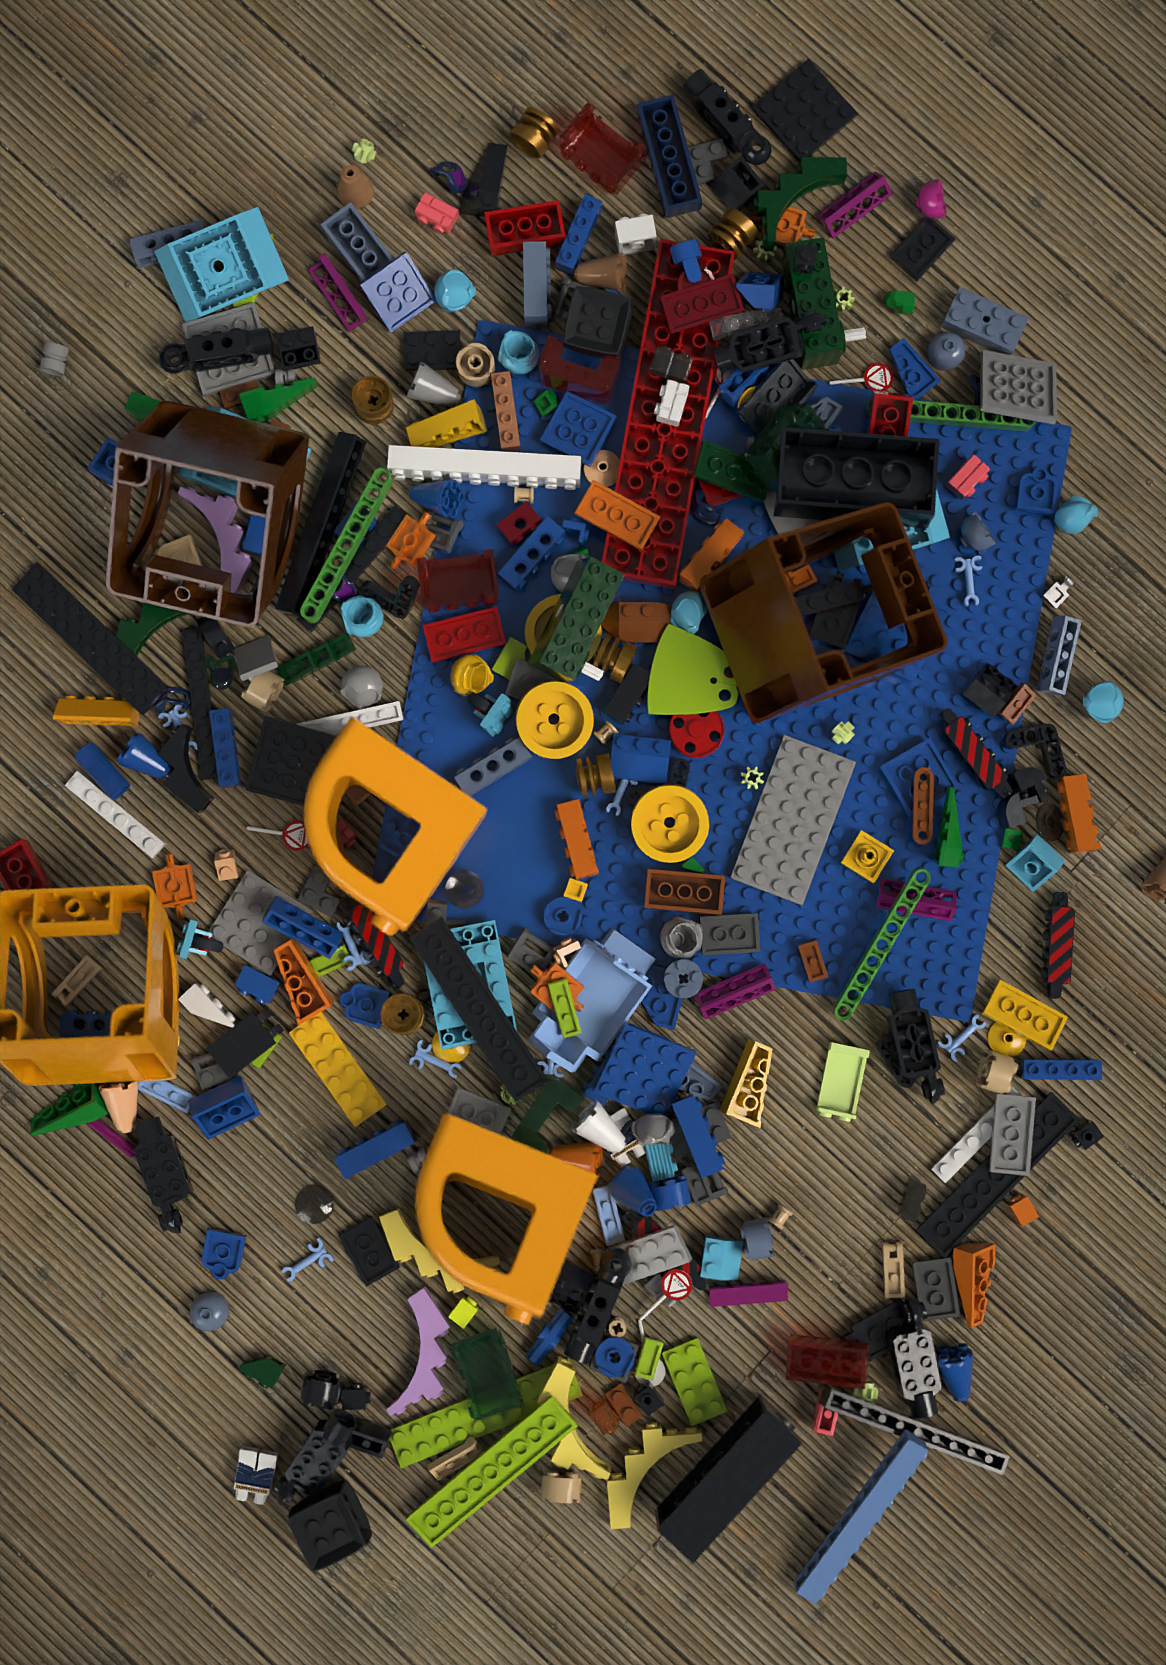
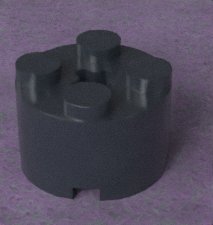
M315 1370L314 1374H309L310 1371H306L301 1390L302 1404L308 1407L318 1405L326 1410L334 1409V1405L340 1402L343 1377L337 1378V1373L326 1370Z

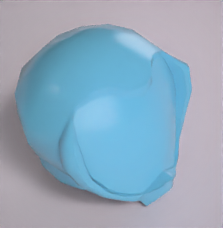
M457 269L447 270L437 279L434 288L436 302L445 312L449 313L465 308L476 293V288L472 285L469 278Z
M512 330L506 332L498 354L499 363L503 365L505 370L513 374H525L532 371L538 365L540 358L538 344L526 333Z
M1072 496L1071 499L1065 501L1056 511L1054 521L1057 527L1064 533L1076 535V533L1081 532L1088 526L1093 517H1097L1098 508L1083 497Z
M686 591L674 600L670 620L673 626L692 634L698 631L701 619L708 611L702 594L698 591Z
M356 596L343 602L340 607L345 629L349 635H355L359 638L370 637L378 632L383 624L384 614L382 608L374 599Z
M1104 681L1096 686H1092L1091 690L1083 698V706H1085L1089 715L1100 723H1110L1119 716L1124 705L1122 691L1112 681Z

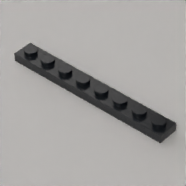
M396 505L358 547L345 571L346 577L352 584L359 579L384 550L386 544L406 516ZM342 580L338 584L335 591H337L341 587ZM320 592L316 596V600L322 599L324 594ZM331 597L321 618L316 623H309L304 618H297L296 620L312 633L338 601ZM315 609L308 610L307 617L313 616Z
M200 628L182 630L201 780L218 779L209 713L213 708L203 634Z

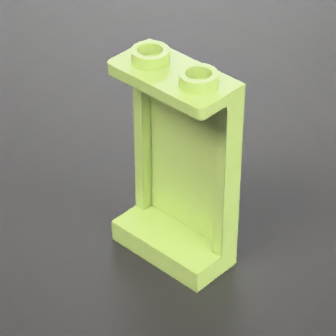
M833 1042L829 1043L816 1107L821 1116L831 1118L832 1114L838 1115L839 1120L848 1122L851 1121V1118L856 1119L862 1079L870 1050Z

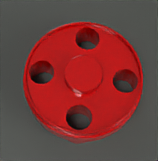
M717 711L708 712L706 717H701L699 714L673 715L669 723V738L673 747L683 756L703 758L714 753L720 746L724 737V723ZM680 719L683 721L684 726L676 728L673 725V721ZM717 733L720 737L719 741H711L709 734ZM686 744H693L695 751L693 753L686 752L684 748Z

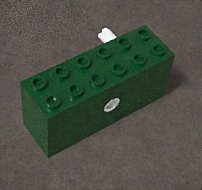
M824 237L786 243L781 263L791 318L798 320L802 318V313L818 309V313L825 316L828 320V323L822 325V330L809 334L801 331L804 352L802 357H798L800 368L806 370L837 365L841 355L846 351V342L866 339V331L864 327L844 331L841 320L839 321ZM798 245L817 247L812 274H802L793 271Z
M591 556L577 560L531 655L528 665L559 681H573L580 673L599 681L604 671L586 661L590 646L625 574Z

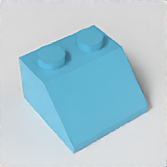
M1037 834L1005 866L1034 892L1058 872L1065 860Z
M705 1235L700 1264L701 1271L699 1272L700 1277L716 1280H738L743 1241Z

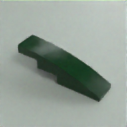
M344 633L312 651L303 653L277 670L284 679L285 686H288L354 652L356 648L349 634Z

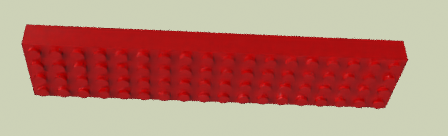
M660 239L615 492L660 516V519L642 551L607 532L602 562L625 574L624 581L675 589L695 480L692 476L700 451L716 362L714 348L719 345L723 319L672 335L670 334L659 297L677 291V282L679 276L684 271L683 265H674L670 252L671 246L678 243V241ZM699 245L702 257L697 259L699 266L707 267L715 279L731 274L735 251ZM667 380L690 386L678 427L658 422L656 420L657 415L654 414L656 404L661 403L662 396H659L662 384L666 385Z

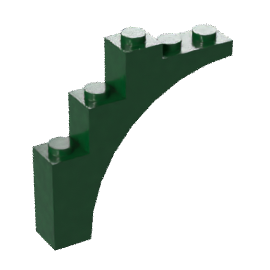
M801 157L800 164L796 166V174H780L778 181H775L774 190H758L757 197L753 198V210H756V217H761V227H764L765 232H762V244H765V251L774 250L777 225L783 214L795 201L819 188L831 185H844L847 177L846 157Z
M144 603L139 624L137 620L127 618L126 621L120 620L116 636L138 656L144 644L157 630L165 624L190 613Z

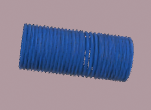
M93 742L86 744L76 753L74 759L87 771L111 800L119 798L129 789L130 783L127 779L124 778Z

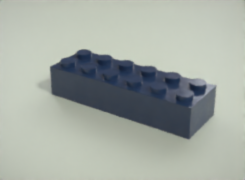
M674 94L638 103L636 113L665 219L701 210L702 198Z

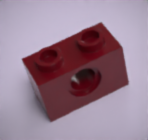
M526 501L497 524V529L511 546L515 543L518 545L525 539L526 534L529 532L533 533L541 523V518ZM518 521H523L526 525L523 529H517L515 524Z

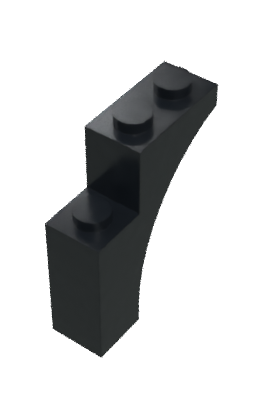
M181 724V726L178 725L174 728L172 737L169 740H165L160 746L161 750L158 754L175 768L166 774V780L163 784L195 812L203 813L215 798L200 784L195 776L189 757V742L193 729L187 724Z

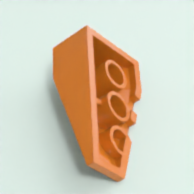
M964 1243L955 1247L952 1254L953 1268L967 1325L971 1329L983 1323L987 1305L985 1293L991 1285V1280H988L990 1268L994 1269L995 1243Z

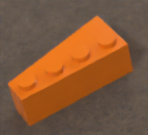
M727 518L724 522L720 521L714 528L715 533L704 540L701 550L696 551L690 559L691 562L687 566L685 565L679 572V582L690 591L700 592L701 579L718 569L743 537L745 532Z
M1086 774L1059 778L1057 789L1062 797L1060 809L1061 812H1064L1065 818L1062 824L1064 831L1067 832V839H1065L1066 849L1069 850L1070 854L1102 849L1101 843L1096 842L1098 829L1097 825L1095 826L1092 823L1094 810L1092 805L1088 804L1091 795Z
M577 799L558 804V809L554 810L556 820L561 821L563 827L559 831L561 839H566L567 847H564L566 858H571L572 865L569 866L571 876H575L576 880L599 875L580 800Z
M289 938L277 945L274 953L285 981V987L296 1015L297 1024L300 1025L329 1008L334 1000L297 941Z

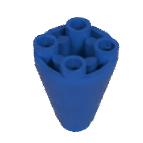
M445 479L413 485L410 488L409 497L415 503L443 517L455 518L460 504L465 499V493L461 491V487L456 480Z
M135 732L127 743L129 749L124 748L116 761L123 767L164 780L172 767L158 754L159 751L143 734Z
M624 1166L608 1182L607 1186L610 1189L611 1196L614 1200L647 1217L653 1215L657 1206L644 1174L636 1167Z
M959 1343L951 1347L939 1346L936 1349L937 1353H935L937 1366L951 1396L957 1402L968 1400L973 1367L972 1350L968 1348L966 1343Z

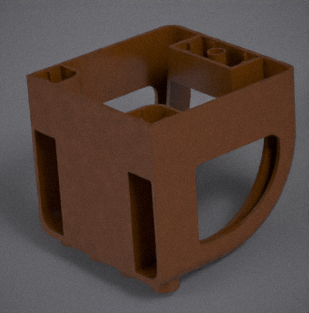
M160 402L116 447L106 587L109 592L119 597L244 627L256 625L278 590L292 549L301 506L309 436L303 432L177 402ZM176 466L238 480L236 496L238 506L246 513L266 517L260 575L250 594L231 593L232 573L155 555L152 559L168 512ZM148 482L142 515L136 532L127 547L132 486L139 487Z
M888 502L768 537L703 577L700 581L702 595L750 719L756 724L871 683L942 652L947 647V637L898 510L893 504ZM827 532L805 543L801 542V539ZM868 538L874 549L861 555V559L889 630L904 625L908 641L906 646L850 669L845 656L838 651H830L816 656L785 574Z

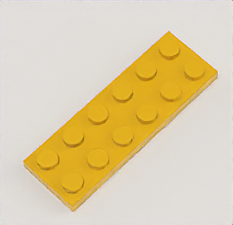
M323 1012L318 1013L289 1032L294 1042L354 1127H357L387 1105Z

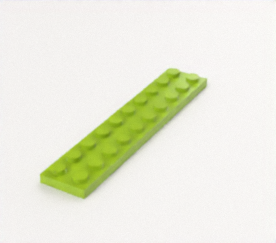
M555 1363L391 1428L390 1430L393 1431L390 1441L400 1467L404 1468L464 1444L469 1437L476 1439L521 1421L539 1406L537 1404L538 1394ZM575 1374L569 1387L568 1401L583 1396Z
M553 1395L549 1396L408 1514L405 1520L433 1548L577 1428L578 1422Z

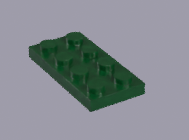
M704 440L701 444L692 477L763 503L766 499L774 466Z

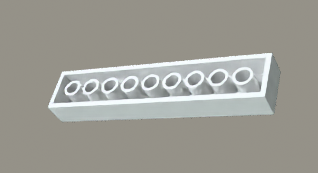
M389 445L387 468L391 477H394L395 480L413 478V481L421 482L424 479H432L433 482L452 479L456 480L459 484L462 481H469L473 485H480L481 482H486L492 486H499L500 483H504L510 487L521 484L529 488H537L539 485L545 486L547 489L564 487L566 490H576V488H580L581 456Z

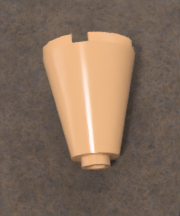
M138 1081L100 1084V1094L116 1130L121 1131V1133L133 1131L132 1128L136 1124Z

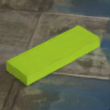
M567 978L548 982L563 1039L581 1034Z

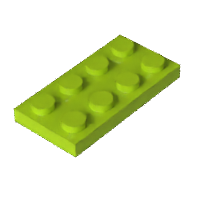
M698 1337L662 1351L691 1426L728 1412Z

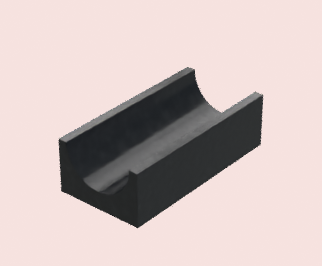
M782 427L778 442L779 469L773 516L828 520L888 502L897 508L903 526L928 528L935 516L939 439Z
M760 1394L655 1509L657 1531L694 1564L802 1445V1441L792 1432L795 1426Z

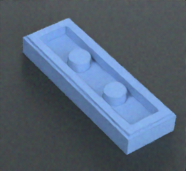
M166 1080L138 1082L139 1090L185 1113L190 1111L188 1100L197 1097Z
M607 1185L592 1188L606 1246L625 1242L617 1205L610 1194V1189Z

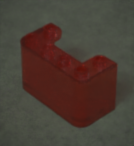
M587 102L559 136L560 154L564 159H570L574 162L577 169L588 173L595 183L599 182L609 194H618L646 160L647 148L641 143L635 146L633 141L629 143L606 125L600 115L597 117L593 113L595 107Z
M548 335L538 365L541 384L563 393L568 391L582 399L604 405L609 403L621 372V358L611 355L604 356L596 371L562 360L561 356L564 349L562 341Z
M493 549L484 550L481 556L478 553H474L475 555L441 560L433 558V562L426 560V557L417 558L423 608L428 610L429 613L440 612V609L447 608L448 611L458 610L460 606L475 608L478 607V604L484 603L486 606L496 605V601L500 600Z

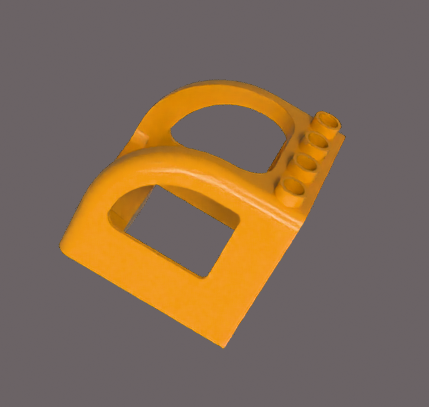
M350 717L316 767L309 782L304 805L305 831L309 846L317 863L335 885L374 911L376 914L371 923L390 936L396 934L399 929L404 932L410 928L487 814V808L353 717ZM354 785L363 787L408 819L412 817L421 825V829L382 884L362 871L351 860L339 837L337 827L339 805L346 790Z
M147 885L7 890L0 892V1063L20 1083L31 1086L175 1079L177 1077L179 1030L177 953L169 917L152 888ZM122 913H140L148 930L145 1004H126L118 1007L111 1017L110 1037L54 1039L51 1037L48 1030L47 969L41 938L120 934ZM10 937H12L20 961L23 993L22 1018L15 1011L5 1009Z
M444 1113L418 1177L415 1199L418 1226L428 1250L444 1271L462 1285L506 1303L503 1315L527 1325L532 1315L541 1318L597 1175ZM460 1181L528 1209L531 1212V1218L507 1275L482 1266L468 1258L448 1236L442 1222V1199L445 1187L450 1182Z

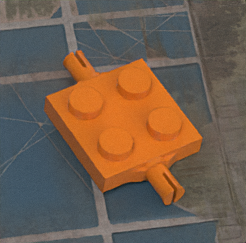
M793 207L788 208L777 225L776 244L786 246V243L799 241L802 235L813 238L815 230L805 227L807 211ZM754 212L752 220L761 222V217H756Z
M425 511L419 521L406 514L386 544V547L392 550L395 555L389 566L396 570L401 561H406L416 567L436 537L425 525L431 517L429 513Z
M173 854L165 855L167 866L161 870L152 871L156 896L164 908H175L177 919L185 918L183 906L198 902L191 864L175 865Z
M554 962L544 972L536 965L532 966L533 968L530 969V972L538 977L535 985L530 989V992L555 1012L548 982L566 977L575 1009L578 1012L583 1010L584 1005L576 1000L579 993L585 988L582 983L557 962Z

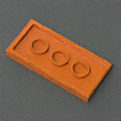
M595 480L591 482L574 512L580 518L640 551L644 548L660 519V516Z

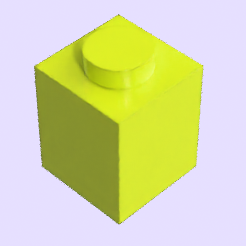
M463 1295L448 1317L464 1329L479 1309L477 1301L470 1296L466 1298Z

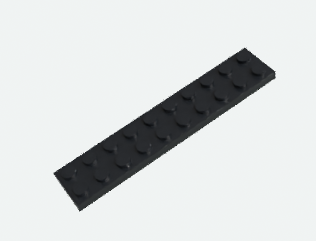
M36 562L12 589L141 715H145L169 688L161 678L39 562Z
M440 917L409 937L515 1102L549 1081L443 917Z
M1050 1092L1035 1107L1030 1170L1080 1120L1053 1092ZM989 1154L918 1226L916 1231L945 1258L1025 1175L989 1172Z

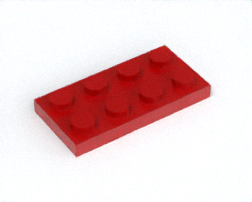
M497 606L423 625L432 663L506 645Z

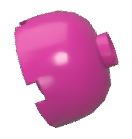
M940 179L925 183L919 191V197L916 198L917 209H921L927 218L939 219L947 216L946 202H944L945 195Z

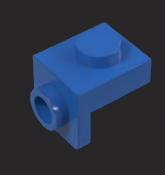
M575 518L563 520L562 528L566 532L580 534L579 545L583 546V541H587L589 530H586V524L580 523Z

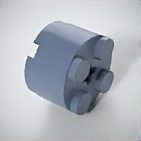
M681 959L672 962L666 968L663 981L666 990L671 995L677 998H689L700 990L703 983V975L697 964L690 960ZM686 974L688 982L680 984L678 976Z
M767 1217L744 1221V1225H741L742 1239L747 1241L744 1247L746 1258H751V1261L775 1256V1252L770 1251L773 1250V1240L770 1226L765 1224L768 1221Z

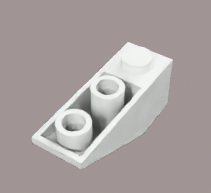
M195 983L178 999L191 1014L232 1028L237 1025L235 1023L236 1018L229 1011L226 1013L221 1008L223 1004L216 997L213 999L208 994L210 990L204 984Z

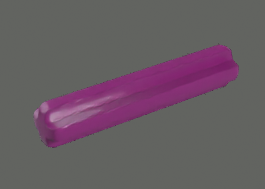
M97 1119L87 1123L88 1126L130 1158L134 1157V1149L136 1147L101 1120Z

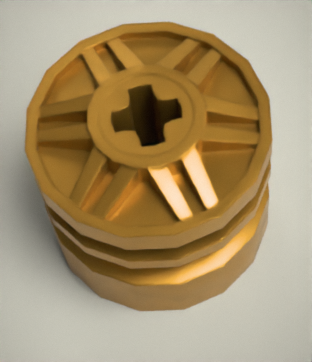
M528 107L520 117L521 123L515 124L510 131L509 138L522 152L535 159H540L548 149L547 143L553 142L554 137L559 133V129L546 114L536 108Z
M728 208L720 217L721 223H715L707 235L716 248L735 251L734 260H736L745 251V245L751 244L757 237L758 230L753 222L742 212L735 208Z
M372 375L363 377L356 382L351 396L358 417L365 423L373 425L381 424L388 420L394 409L389 384L379 376Z
M607 634L597 648L593 658V666L599 668L602 665L603 675L608 668L611 669L610 679L622 683L638 647L626 642L620 649L618 648L619 638H616L613 645H611L612 635Z
M609 753L596 755V764L591 763L589 756L586 757L587 766L582 765L581 758L576 759V777L583 798H588L587 789L589 788L592 790L593 797L596 796V787L601 788L603 795L616 792Z
M396 994L389 997L382 1005L380 1013L381 1021L385 1028L399 1035H411L419 1031L426 1017L425 1008L417 998L406 994ZM404 1010L406 1013H409V1017H405V1020L400 1016L401 1013H404Z

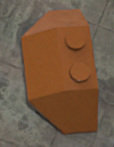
M658 602L611 603L601 626L614 639L619 638V643H657L660 641L667 625H672L670 622L672 605Z

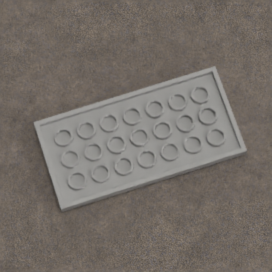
M784 735L730 879L802 906L856 762Z

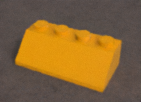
M65 696V699L58 700L53 720L61 724L138 726L139 712L125 698H122V701H115V698L103 697V700H96V697L85 696L84 700H80L76 696Z

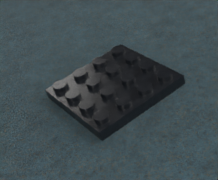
M809 59L752 107L754 113L799 162L801 157H811L858 115V112Z
M265 716L246 790L304 806L312 775L337 735Z

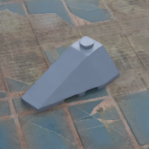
M693 1060L679 1090L711 1101L723 1085Z

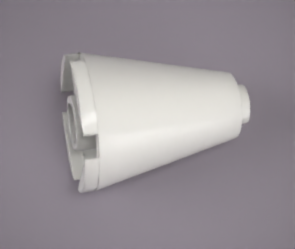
M595 1100V1103L591 1102L578 1115L580 1117L578 1123L574 1121L571 1130L574 1133L612 1153L620 1152L626 1145L624 1135L597 1100Z

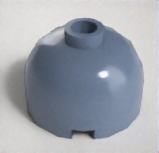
M945 331L937 334L927 347L928 361L934 368L940 371L957 368L965 356L964 341L953 332Z
M974 512L963 521L961 525L963 536L960 539L965 547L970 546L977 551L986 550L996 544L986 524L980 521L982 518L977 512Z
M215 1291L201 1293L194 1299L190 1307L192 1323L202 1331L219 1329L226 1323L229 1317L228 1301L222 1294Z

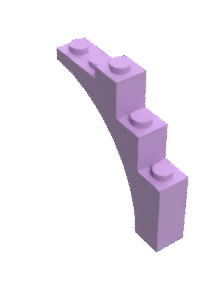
M180 487L177 494L198 508L210 521L220 546V570L232 573L231 593L240 594L254 563L250 560L249 555L243 552L238 554L243 535L246 536V534L242 531V527L233 523L231 525L239 508L234 503L235 499L227 495L224 498L218 495L215 501L214 498L206 494L204 496L198 495V491L193 488L187 487L185 489Z
M426 1286L417 1290L407 1299L415 1313L419 1326L420 1355L415 1374L409 1385L386 1409L390 1416L393 1414L398 1416L406 1410L405 1406L411 1402L415 1404L423 1398L422 1394L427 1400L430 1398L435 1400L443 1394L442 1390L445 1387L433 1367L438 1369L446 1363L445 1359L448 1354L436 1337L441 1338L446 1335L451 1324Z

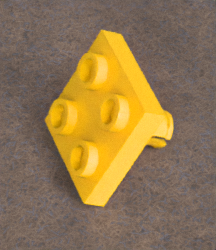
M861 830L841 861V864L871 883H875L894 850Z

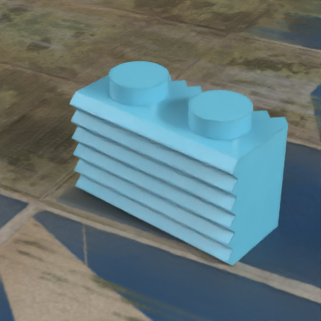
M670 1141L669 1146L667 1144L646 1145L645 1151L652 1181L675 1177L674 1172H677L678 1169L676 1160H672L670 1153L674 1152L672 1142Z

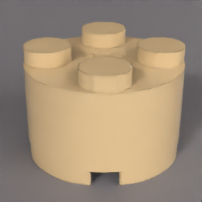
M480 343L468 344L459 351L456 358V366L461 381L472 387L489 384L492 379L491 374L495 373V362L491 351Z
M271 671L250 678L249 681L251 683L241 696L246 702L264 712L270 710L272 707L269 705L270 702L277 700L284 685L282 682L284 679Z
M988 1050L986 1053H989L987 1057L983 1056L980 1061L976 1077L980 1078V1081L976 1082V1085L998 1094L1009 1093L1012 1087L1011 1079L1017 1072L1018 1064L1014 1063L1012 1057Z
M546 1470V1474L542 1475L541 1500L545 1501V1497H548L550 1502L573 1503V1499H576V1502L580 1503L582 1477H579V1474L574 1471H566V1475H559L556 1470Z

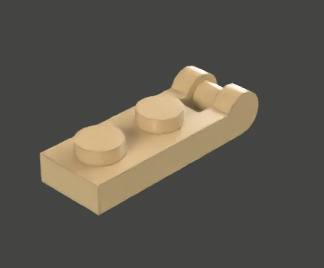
M86 955L51 995L55 999L58 998L62 1002L61 1004L67 1008L102 967L89 955ZM65 989L70 992L68 996L63 993Z
M882 1242L884 1297L903 1298L905 1297L902 1242H896L895 1244ZM889 1252H896V1257H890Z
M469 1437L463 1445L428 1464L429 1472L439 1481L472 1462L484 1452V1449L474 1437Z

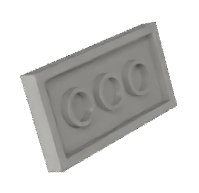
M996 1093L989 1172L1030 1175L1035 1097Z
M675 1224L608 1248L623 1249L631 1258V1271L625 1277L623 1285L689 1263L692 1260ZM614 1260L611 1262L615 1270L621 1267L619 1261Z

